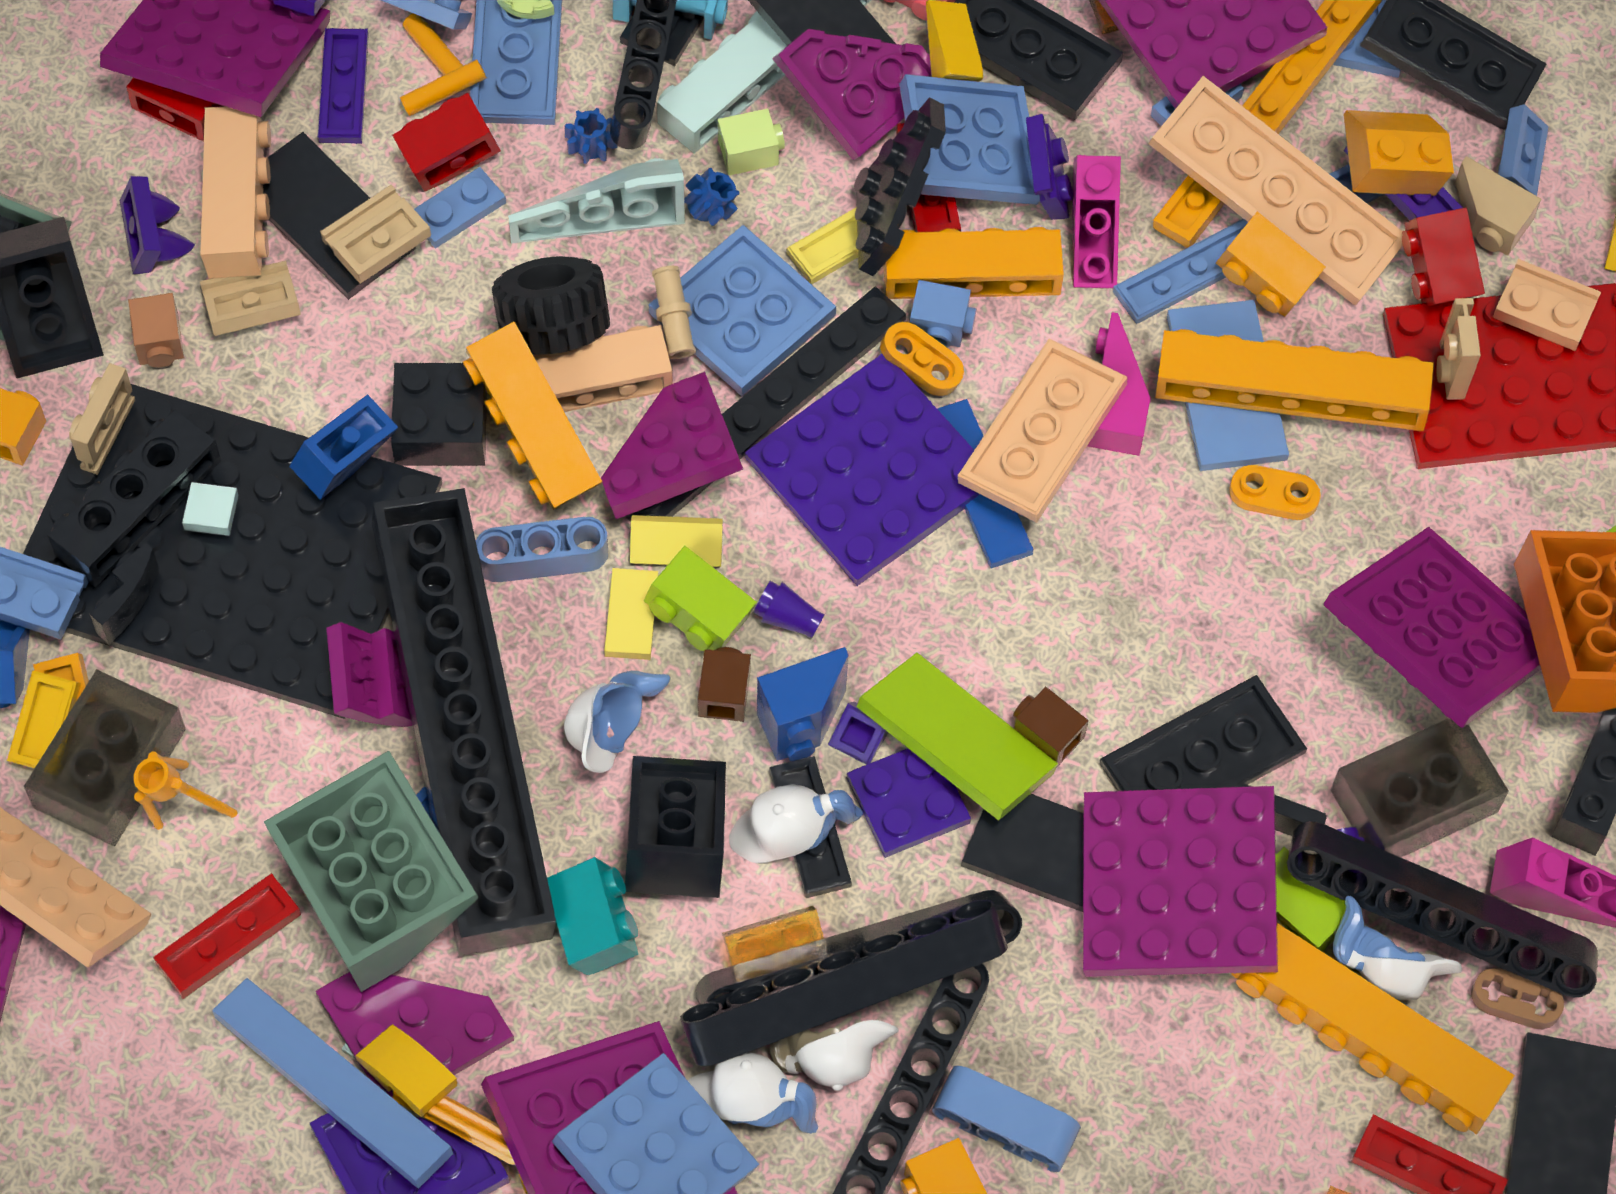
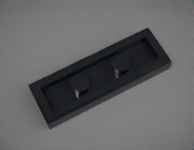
M815 756L769 768L774 788L795 784L805 786L819 795L826 794ZM835 824L825 840L817 847L794 856L806 898L852 887V881Z

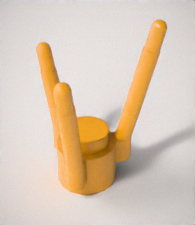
M152 751L148 754V758L137 766L134 772L133 779L138 789L134 799L142 804L150 821L158 830L162 829L164 825L152 801H167L174 798L178 792L231 818L236 817L238 812L224 802L181 780L180 774L176 769H186L189 766L186 760L163 757Z

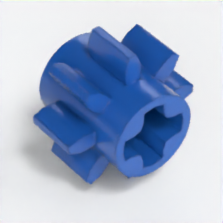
M596 108L594 111H576L574 124L568 123L564 126L565 138L569 139L567 141L569 155L578 152L583 157L584 164H587L590 159L600 158L604 162L607 161V149L618 148L610 136L612 118L606 119L600 113L599 108Z
M708 168L702 175L695 174L685 185L691 192L684 198V203L687 204L689 212L695 219L704 222L709 221L711 226H715L722 218L727 220L738 209L732 201L740 193L736 190L733 180L724 173L714 172L712 168Z

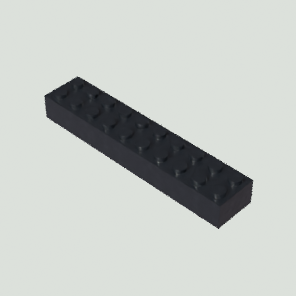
M465 488L373 502L372 527L431 820L478 896V899L452 922L458 956L551 940L554 935L556 918Z

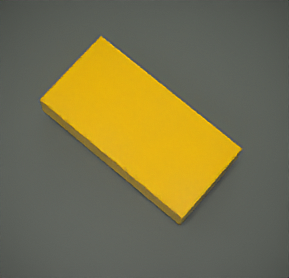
M32 670L7 761L55 773L81 683Z

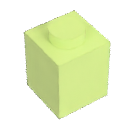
M768 108L718 119V143L728 176L779 165V150L785 149V141L781 125L779 123L773 125Z

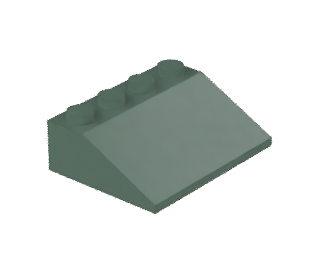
M390 751L385 752L264 821L278 850L361 992L404 968L478 899L476 892Z

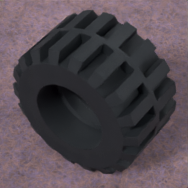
M566 256L535 259L502 273V276L496 278L493 282L492 295L498 329L515 322L532 354H556L580 348L601 337L610 326L603 273L601 268L590 260Z

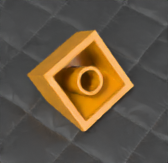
M1346 110L1343 114L1353 192L1407 195L1431 194V196H1435L1454 173L1449 133L1428 114Z

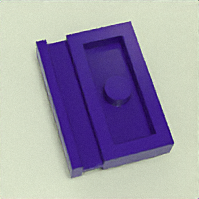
M1043 114L1027 117L1026 125L1034 193L1039 195L1040 203L1051 220L1069 218L1067 201L1073 200V190L1068 175H1064L1063 164L1069 162L1066 143L1063 137H1056L1048 123L1045 124Z

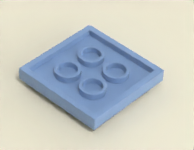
M905 74L899 83L905 121L908 115L913 110L918 111L929 97L944 104L946 133L939 149L930 148V158L923 170L929 175L922 189V195L1033 205L1039 203L1040 197L1035 195L1026 125V118L1029 117L1024 86Z
M744 225L680 277L685 302L690 304L692 315L688 319L693 345L696 350L695 355L741 397L836 316V306ZM656 298L648 306L649 314L657 320L656 309L659 307Z
M664 1053L561 1130L552 1140L553 1144L596 1194H726L759 1166L756 1159Z

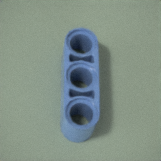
M577 517L493 527L483 531L476 539L483 577L491 582H507L590 572L602 567L608 559L607 530L600 520L593 517ZM585 541H592L598 544L591 549L578 547L580 543ZM541 546L552 549L549 553L544 555H538L532 552L534 549ZM494 552L506 554L504 558L499 560L487 558L489 554Z
M954 1066L932 1108V1112L937 1118L943 1120L944 1117H948L960 1123L959 1128L985 1141L990 1137L1005 1144L1004 1150L1032 1162L1033 1158L1049 1165L1047 1170L1051 1172L1061 1171L1081 1129L1080 1124L1066 1113L963 1066Z

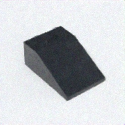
M64 217L0 233V327L16 379L104 356Z
M633 756L625 872L626 892L720 898L724 857L726 762Z

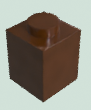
M720 647L716 650L705 649L698 694V717L744 722L751 673V654H744L740 650L731 647Z
M1046 686L1035 698L1031 695L1024 698L1013 713V717L1016 718L1014 729L1056 761L1058 766L1086 736L1089 720Z

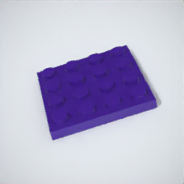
M880 354L745 452V459L856 586L925 539L964 510L966 504L980 495L958 483V474L974 452V449L903 370L890 363L883 354Z

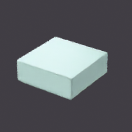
M191 482L182 522L184 530L230 536L238 500L237 488Z

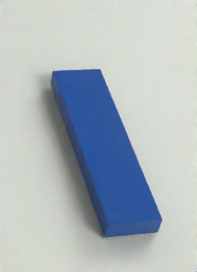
M961 400L937 408L975 450L984 436L968 400ZM981 494L966 504L965 511L991 569L1033 555L1034 549L1018 513Z

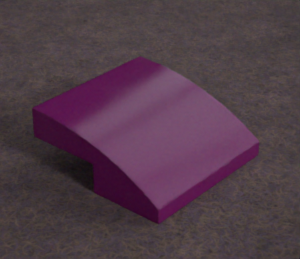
M342 622L327 627L334 714L372 724L397 727L412 726L394 632L384 628L370 634Z

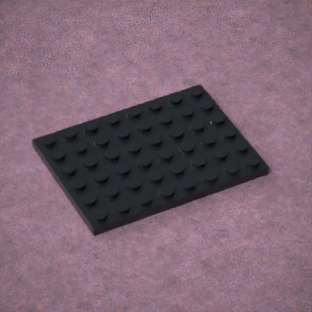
M131 384L132 392L130 395L135 397V402L98 475L80 468L82 461L77 459L72 446L23 554L73 570L54 554L48 538L54 523L63 514H70L83 501L87 490L94 483L102 482L115 469L119 458L125 452L134 450L146 438L151 426L156 421L165 419L174 409L216 440L221 461L200 483L237 488L238 500L230 536L184 530L182 522L188 494L133 549L136 551L145 542H148L153 547L159 569L149 596L125 630L108 645L96 633L90 617V613L94 610L98 600L105 594L115 592L118 589L111 571L96 587L88 582L86 588H83L79 596L80 601L65 632L345 719V717L334 714L326 628L342 622L372 634L383 629L388 617L389 607L372 527L373 502L439 492L443 484L442 477L371 456L351 477L322 499H319L289 467L301 445L309 437ZM160 461L155 465V467H166L169 464H171L172 461ZM129 492L123 498L133 499L139 496L141 492ZM99 523L91 530L101 531L107 528L109 523Z

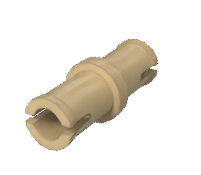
M674 265L657 268L652 271L659 307L656 309L657 321L662 322L669 359L690 357L696 353L688 319L692 315L690 304L685 302L680 279V268Z

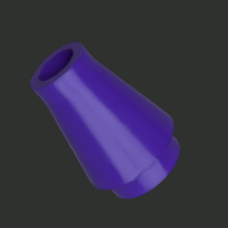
M771 580L753 611L754 614L762 617V623L801 633L810 638H813L825 615L812 607L784 582L778 585Z

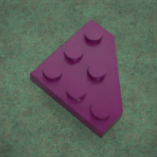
M807 29L772 59L852 160H855L905 118L899 83L905 74L932 77L930 55L922 45L908 43L899 45L881 42V39L854 35L844 37L825 34V31Z
M705 371L682 379L661 390L601 476L602 484L616 519L743 470Z
M350 972L316 990L317 997L344 1042L350 1048L355 1060L356 1054L392 1024L423 1046L453 1075L514 1041V1035L489 996L396 975H390L361 992ZM356 1060V1062L358 1063V1065H359V1067L361 1068V1070H362V1072L364 1073V1075H365L366 1077H368L371 1081H373L377 1086H379L383 1091H385L389 1096H391V1097L393 1098V1091H394V1090L392 1089V1090H390V1091L388 1092V1091Z

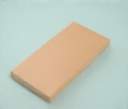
M1049 338L958 474V483L1037 523L1125 389L1127 376Z

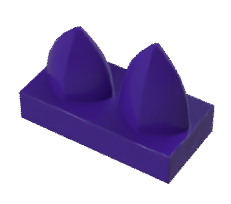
M130 176L119 201L132 273L144 274L151 272L156 262L173 260L189 253L195 244L176 232L157 228L156 224L171 219L180 210V207L166 196L150 191L148 177Z

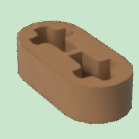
M1490 968L1484 970L1478 975L1472 986L1471 997L1479 1010L1530 1028L1543 1030L1552 1027L1564 1010V1000L1560 993L1503 969ZM1492 981L1500 984V992L1514 998L1500 995L1497 1002L1488 999L1489 992L1482 989V987H1489ZM1538 996H1543L1547 998L1546 1006L1552 1008L1553 1011L1547 1010L1544 1016H1539L1535 1014L1536 1007L1533 1004L1521 1001V999L1535 1002Z

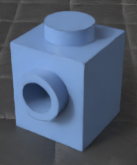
M918 280L910 323L921 328L947 348L950 346L960 347L963 333L972 334L977 308L969 307L971 290Z

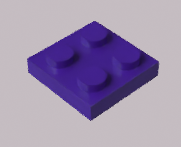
M908 748L847 772L846 778L863 810V814L884 858L968 825L971 822V817L956 786Z

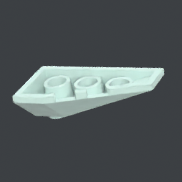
M655 158L645 163L632 164L509 215L511 244L685 224L684 177L678 159L664 160Z

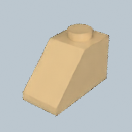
M1466 156L1461 163L1455 185L1462 207H1467L1472 235L1477 238L1478 243L1486 250L1492 252L1500 251L1508 256L1533 222L1541 198Z

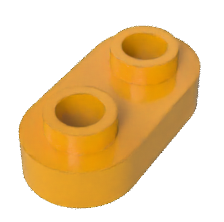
M909 322L896 323L887 330L881 341V354L890 363L901 368L912 382L932 395L945 396L952 393L963 378L964 367L960 358L915 324ZM896 345L904 346L908 354L900 353L896 349ZM932 371L941 372L945 380H938L933 377Z
M1247 465L1238 469L1232 477L1229 488L1233 502L1240 508L1292 520H1303L1312 516L1317 510L1321 496L1316 482L1306 475L1258 465ZM1249 481H1255L1259 483L1261 487L1258 489L1250 488L1246 483ZM1300 490L1305 494V497L1297 498L1292 495L1291 491Z

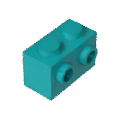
M593 857L547 877L555 918L569 966L585 975H591L639 955L634 939L638 937V927L632 914L625 908L622 895L626 893V886L620 872L615 867L612 868L596 857Z

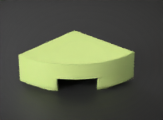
M497 0V3L505 11L520 18L541 19L555 14L554 5L550 0Z

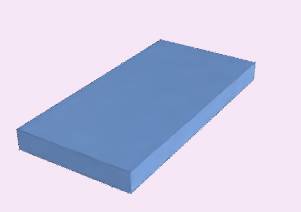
M477 0L472 61L478 59L487 79L470 87V97L485 123L555 125L562 0H550L554 5L555 14L541 19H525L514 16L505 11L497 3V0Z
M1255 300L1170 309L1167 311L1166 317L1169 331L1187 329L1200 335L1217 337L1235 335L1242 340L1264 342ZM1185 402L1199 471L1288 460L1289 451L1279 413Z

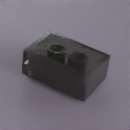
M96 669L24 785L32 807L115 847L141 805L134 799V795L138 791L133 779L137 766L147 759L148 754L152 751L163 757H170L186 731L179 707Z
M1450 718L1339 768L1330 790L1350 825L1357 827L1359 837L1365 838L1366 843L1399 857L1408 855L1498 813L1509 792L1470 726L1466 725L1464 728H1461Z

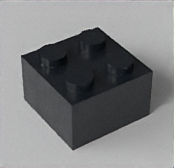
M394 363L392 421L398 426V429L391 436V446L395 464L402 466H485L487 407L484 401L487 400V389L483 382L476 386L474 385L463 363Z

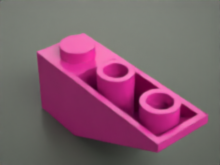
M1077 155L1073 159V287L1113 288L1117 285L1121 156Z
M1112 312L1109 329L1099 328L1095 353L1103 355V365L1127 376V385L1087 446L1140 456L1150 395L1118 313Z
M1533 837L1497 850L1490 894L1519 907L1616 928L1615 875Z

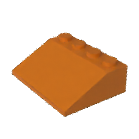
M1530 530L1514 562V568L1552 712L1598 713L1616 708V532Z

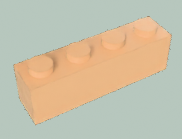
M226 106L205 108L200 255L209 279L261 275L262 258L269 256L267 231H262L263 220H269L270 218L268 195L263 194V184H270L271 180L269 159L264 157V148L271 147L269 121H262L261 117Z
M661 325L653 327L636 326L623 333L608 336L602 335L588 345L567 352L545 355L533 354L564 412L657 394L664 387L673 384L672 368Z

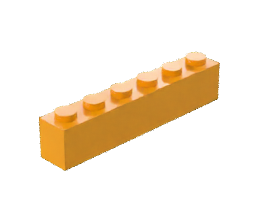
M1187 329L1176 331L1164 330L1155 398L1424 431L1430 407L1433 363L1423 362L1418 358L1410 356L1390 358L1376 356L1368 351L1349 353L1332 351L1325 346H1311L1309 348L1291 346L1277 340L1258 342L1242 340L1235 335L1217 337L1200 335Z
M1278 923V972L1231 973L1237 979L1236 984L1243 992L1254 998H1260L1261 995L1278 1005L1277 1011L1283 1018L1297 1025H1300L1302 1022L1306 1023L1319 1032L1318 1038L1326 1046L1336 1051L1346 1049L1360 1058L1359 1064L1366 1072L1378 1078H1383L1386 1075L1401 1085L1400 1090L1404 1096L1419 1105H1425L1427 1102L1443 1112V1120L1458 1131L1467 1132L1469 1129L1478 1134L1515 1076Z

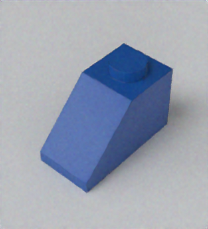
M367 394L305 440L289 467L319 499H322L351 477L397 431L398 426Z

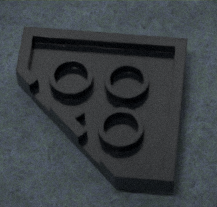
M930 97L918 111L913 110L908 115L902 130L894 139H888L884 143L877 159L869 168L865 167L859 172L854 183L857 205L855 219L857 220L858 236L856 240L858 268L871 276H874L899 248L905 233L899 228L905 219L907 205L910 207L916 206L929 175L923 170L930 158V148L939 149L946 133L944 104Z

